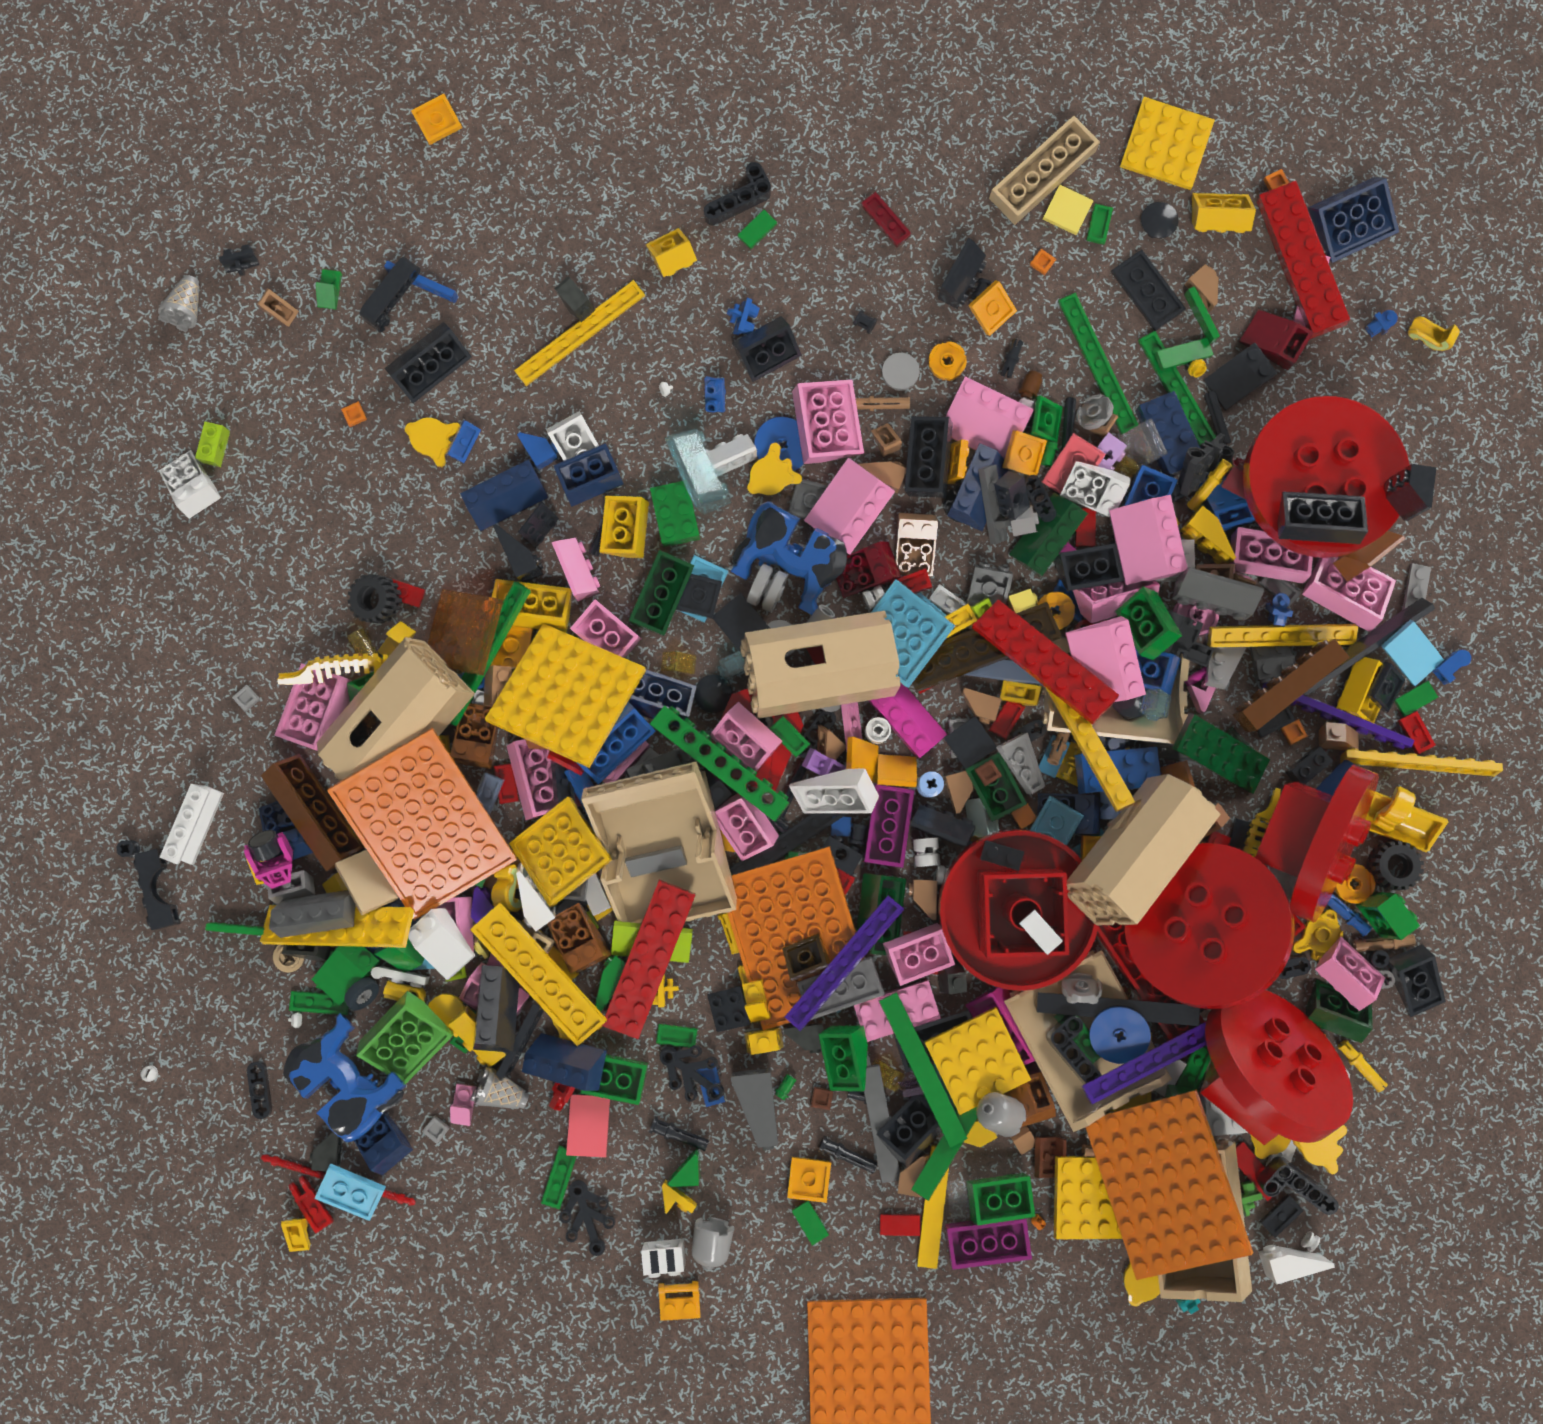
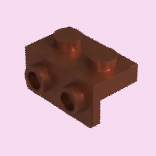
M1057 1136L1035 1137L1034 1177L1039 1179L1055 1177V1156L1066 1157L1067 1140L1065 1138Z

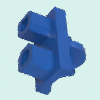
M746 298V301L742 302L741 307L739 304H735L733 309L729 308L727 310V315L731 317L730 323L735 324L733 334L739 335L741 333L749 334L753 332L755 324L748 322L747 317L756 318L760 308L752 304V299Z
M1386 310L1382 314L1378 312L1365 330L1371 338L1378 333L1384 335L1391 326L1396 324L1398 316L1392 310Z
M706 376V411L724 413L726 394L724 378Z
M1277 593L1273 596V605L1266 603L1265 609L1269 611L1268 620L1273 625L1285 626L1287 616L1292 617L1293 611L1288 608L1290 599L1284 593Z

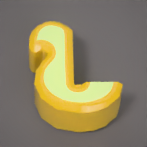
M1415 317L1408 330V335L1413 340L1420 339L1426 346L1438 351L1451 349L1460 333L1455 324L1445 330L1425 317Z
M1401 786L1396 787L1391 802L1377 811L1373 818V824L1387 832L1393 831L1396 824L1403 823L1409 816L1415 804V794Z
M509 864L494 873L497 882L491 891L493 905L496 906L501 903L508 912H518L522 909L521 900L514 898L517 885V866L514 864Z

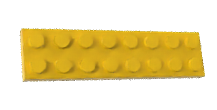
M501 903L496 905L470 929L576 1046H579L607 1021V1018Z
M270 905L264 924V934L261 935L260 942L271 945L406 948L414 910L411 907H379L361 915L357 906H355L354 927L280 938L269 929L271 910L277 906Z

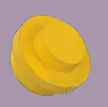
M1202 359L1192 361L1188 368L1189 375L1195 378L1202 376L1207 369L1205 361Z

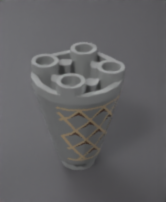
M185 275L159 306V320L173 324L177 329L187 332L188 328L196 326L200 288L198 279Z
M485 1067L484 1071L480 1072L477 1079L479 1086L477 1090L474 1089L470 1101L480 1106L524 1109L529 1094L525 1093L523 1088L507 1077L500 1078L496 1076L498 1071L492 1067Z

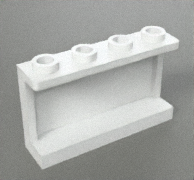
M190 785L160 858L175 864L183 861L194 865L224 795L223 792L208 786Z

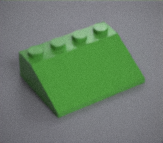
M407 991L359 1041L356 1056L387 1075L395 1072L406 1084L448 1042L454 1033L424 1001Z

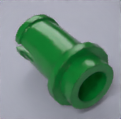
M1054 442L1046 443L1041 465L1052 467L1055 453L1059 450L1057 448L1058 444Z
M785 1074L778 1089H775V1095L782 1100H785L786 1097L788 1098V1094L797 1080Z

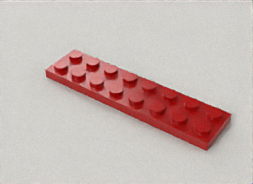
M999 599L972 626L976 632L1092 725L1119 697V694Z
M658 880L605 1014L607 1021L602 1026L639 1039L696 893Z

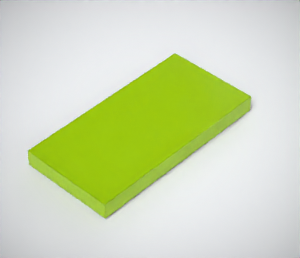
M614 921L611 955L629 956L641 923ZM682 928L670 961L689 963L693 929Z

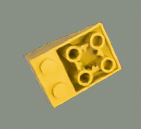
M1204 506L1193 513L1181 528L1180 532L1183 533V538L1194 540V543L1198 545L1197 548L1202 553L1211 555L1213 557L1212 560L1216 564H1229L1235 560L1236 556L1218 517Z

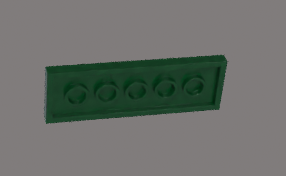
M1192 713L1188 714L1172 749L1252 794H1254L1270 761L1269 758Z

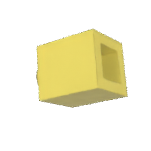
M1031 589L1008 596L1007 602L1009 608L1018 613L1037 606L1038 599L1036 594L1032 593Z

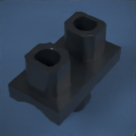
M249 244L243 245L240 252L235 253L232 249H226L223 251V256H219V261L224 266L226 273L238 271L239 275L243 276L245 275L244 269L259 265V260Z

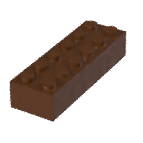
M1325 639L1315 644L1311 648L1312 652L1310 651L1295 660L1297 664L1286 667L1280 672L1282 676L1274 677L1265 684L1267 688L1257 690L1250 696L1251 700L1244 701L1235 708L1236 712L1232 715L1246 733L1260 729L1350 658L1335 639L1330 641Z
M300 754L273 763L260 775L326 871L335 868L336 862L358 854L365 849Z

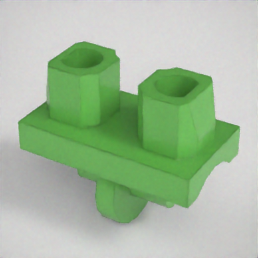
M1250 1180L1241 1183L1244 1192L1241 1193L1245 1217L1250 1216L1249 1209L1255 1208L1253 1201L1263 1199L1262 1194L1257 1191L1254 1183Z

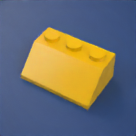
M1192 193V224L1195 230L1199 232L1215 230L1221 233L1226 231H1235L1237 233L1252 231L1256 209L1249 194Z
M605 496L600 553L625 558H644L649 502L642 497Z
M1364 657L1353 664L1351 674L1345 682L1343 693L1337 701L1336 708L1375 723L1380 708L1367 694L1383 663L1376 659Z
M466 1006L448 1025L450 1026L449 1029L454 1033L453 1035L455 1037L459 1036L464 1041L462 1043L464 1047L471 1052L473 1050L476 1014ZM473 1050L478 1055L476 1057L482 1065L487 1064L488 1067L501 1060L507 1053Z

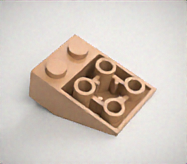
M898 513L895 561L901 575H909L926 568L929 576H933L938 526L937 515Z
M496 665L489 667L485 674L484 706H493L516 667Z

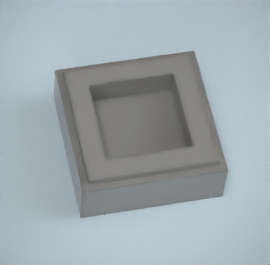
M245 685L232 697L244 712H247L260 700L248 685Z
M435 1115L422 1132L438 1144L450 1127Z

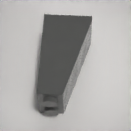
M771 1068L732 1072V1085L758 1148L762 1147L763 1150L775 1149L774 1146H778V1133Z

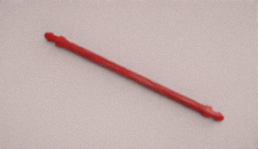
M268 1154L261 1156L263 1162H269L275 1167L281 1166L323 1179L326 1174L324 1171L312 1170L311 1167L309 1168L288 1160L285 1161V1159H280L275 1155L273 1157ZM384 1190L382 1197L397 1201L399 1204L406 1203L412 1206L416 1203L414 1198H408L402 1193L398 1194Z

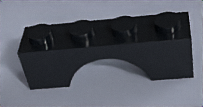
M160 848L134 854L135 859L133 861L139 875L138 885L143 892L142 903L148 914L146 921L151 930H159L181 924L177 906L163 901L157 892V879L162 871L167 868L166 860L160 858L163 850Z

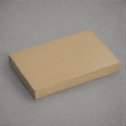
M367 850L335 863V867L361 915L398 899V895Z

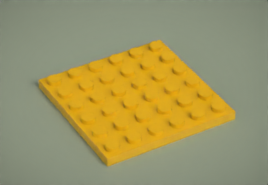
M543 623L485 717V720L492 725L590 768L643 677L646 668Z

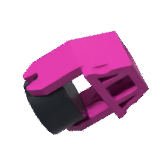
M273 830L262 831L254 835L248 841V844L244 846V853L255 877L262 880L271 889L290 883L293 850L283 832L276 834ZM281 851L283 852V855H280V856L275 857V856L278 855Z

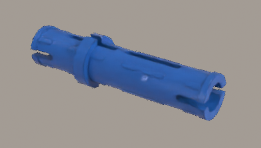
M1332 894L1327 905L1345 919L1347 925L1353 926L1362 936L1367 935L1372 926L1359 917L1358 912L1352 911Z

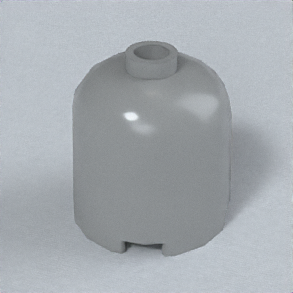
M993 1092L986 1094L979 1101L977 1118L985 1129L1004 1137H1013L1020 1132L1023 1121H1026V1110L1024 1105L1016 1098Z
M710 1217V1221H703V1218L696 1220L692 1243V1257L698 1264L702 1265V1268L712 1270L714 1267L722 1266L727 1261L734 1232V1226L729 1227L728 1221Z

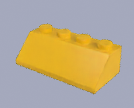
M495 580L488 611L490 623L495 618L514 581ZM519 582L530 589L531 592L512 626L540 629L544 623L567 633L571 609V588Z

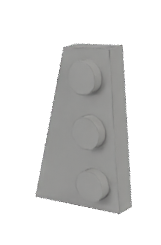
M1211 647L1214 649V652L1206 669L1205 685L1225 689L1247 647Z
M1021 733L996 747L1027 794H1033L1045 787L1028 733Z

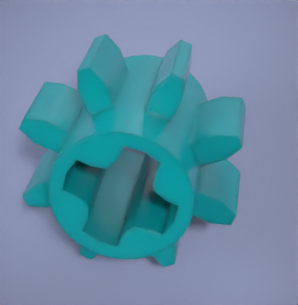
M1175 1299L1183 1313L1188 1310L1190 1314H1193L1199 1310L1197 1305L1201 1303L1200 1299Z

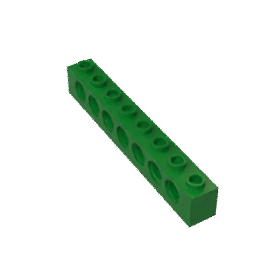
M664 705L650 725L776 822L790 803L787 801L789 797L780 790L776 793L771 789L773 785L765 778L762 781L756 777L757 772L751 767L744 768L740 765L742 761L734 754L730 757L725 753L726 748L718 742L713 744L709 740L711 736L701 730L699 733L694 729L695 724L688 718L685 720L681 719L678 716L680 714L679 711L672 706L668 709ZM674 721L680 723L677 731L670 730V724ZM689 733L695 734V740L692 743H686L685 737ZM704 745H709L711 748L708 755L701 754V748ZM724 757L726 758V765L721 768L717 767L716 760ZM735 769L742 771V776L738 780L732 779L731 776ZM751 781H755L758 785L754 792L747 790V784ZM767 793L773 795V801L770 804H765L762 801L763 796Z

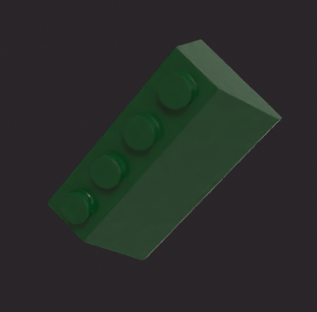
M1053 493L1050 497L1057 512L1056 517L1050 522H1044L1038 515L1039 524H1035L1036 532L1023 534L1009 553V556L1038 577L1044 575L1088 514L1073 502L1056 493ZM1043 507L1045 514H1048L1049 511L1047 507Z
M659 550L628 623L664 636L695 565Z
M863 874L856 932L887 896L903 907L906 888L905 878ZM902 913L868 951V954L887 955L883 943L900 937Z

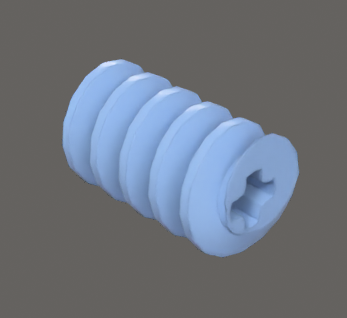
M927 772L917 781L918 793L926 798L938 795L944 787L942 776L936 772ZM932 781V782H933V783H932V786H933V787L930 788V789L927 788V787H928V783H926V782Z

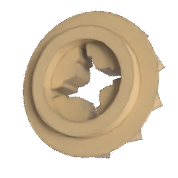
M278 945L273 953L275 966L280 971L287 973L297 971L303 965L304 959L293 957L296 961L289 960L286 962L287 957L282 954L283 945Z

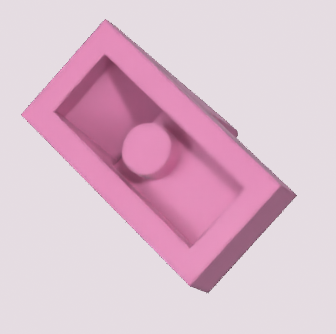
M1206 677L1201 684L1203 690L1192 685L1187 687L1196 711L1200 714L1206 711L1216 689L1215 687L1205 685Z
M456 1084L454 1101L450 1106L451 1123L471 1125L474 1102L470 1101L477 1086Z

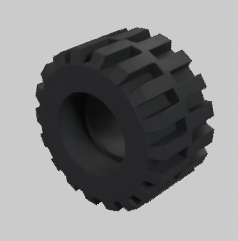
M368 574L354 580L356 584H351L350 588L352 590L348 591L350 599H347L348 604H351L349 607L350 611L354 612L353 615L359 618L360 621L385 623V621L389 622L392 620L391 617L397 615L396 610H400L399 602L402 603V598H399L401 591L397 590L399 586L397 583H393L394 580L386 576ZM376 589L379 594V602L373 608L370 599L373 591Z
M1390 841L1381 843L1372 850L1374 853L1369 854L1368 858L1371 859V862H1367V866L1371 867V870L1368 871L1373 875L1375 882H1378L1377 885L1379 887H1384L1387 890H1407L1409 887H1414L1416 885L1415 881H1420L1422 878L1419 874L1424 872V869H1421L1424 861H1420L1419 858L1422 855L1416 853L1417 849L1410 847L1409 843ZM1394 854L1398 855L1403 862V871L1398 877L1392 876L1388 870V861Z

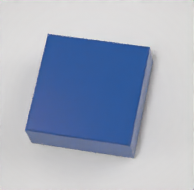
M842 817L831 825V836L850 837L851 817Z

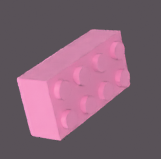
M1237 527L1231 535L1230 545L1236 558L1229 564L1236 565L1235 571L1297 583H1304L1311 576L1313 557L1305 556L1283 547L1264 531Z
M927 979L884 992L885 995L854 1005L859 1025L864 1026L867 1042L894 1034L878 1001L897 992L913 1027L941 1019L930 983Z

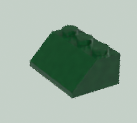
M1000 753L965 769L992 822L1027 805ZM992 759L1002 776L984 786L975 769Z
M1316 979L1306 1006L1308 1019L1322 1029L1362 1043L1373 1029L1372 1003L1359 1011L1340 992L1336 991L1332 985Z

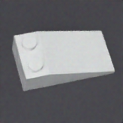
M845 769L794 782L789 785L803 813H872L879 798L866 769Z

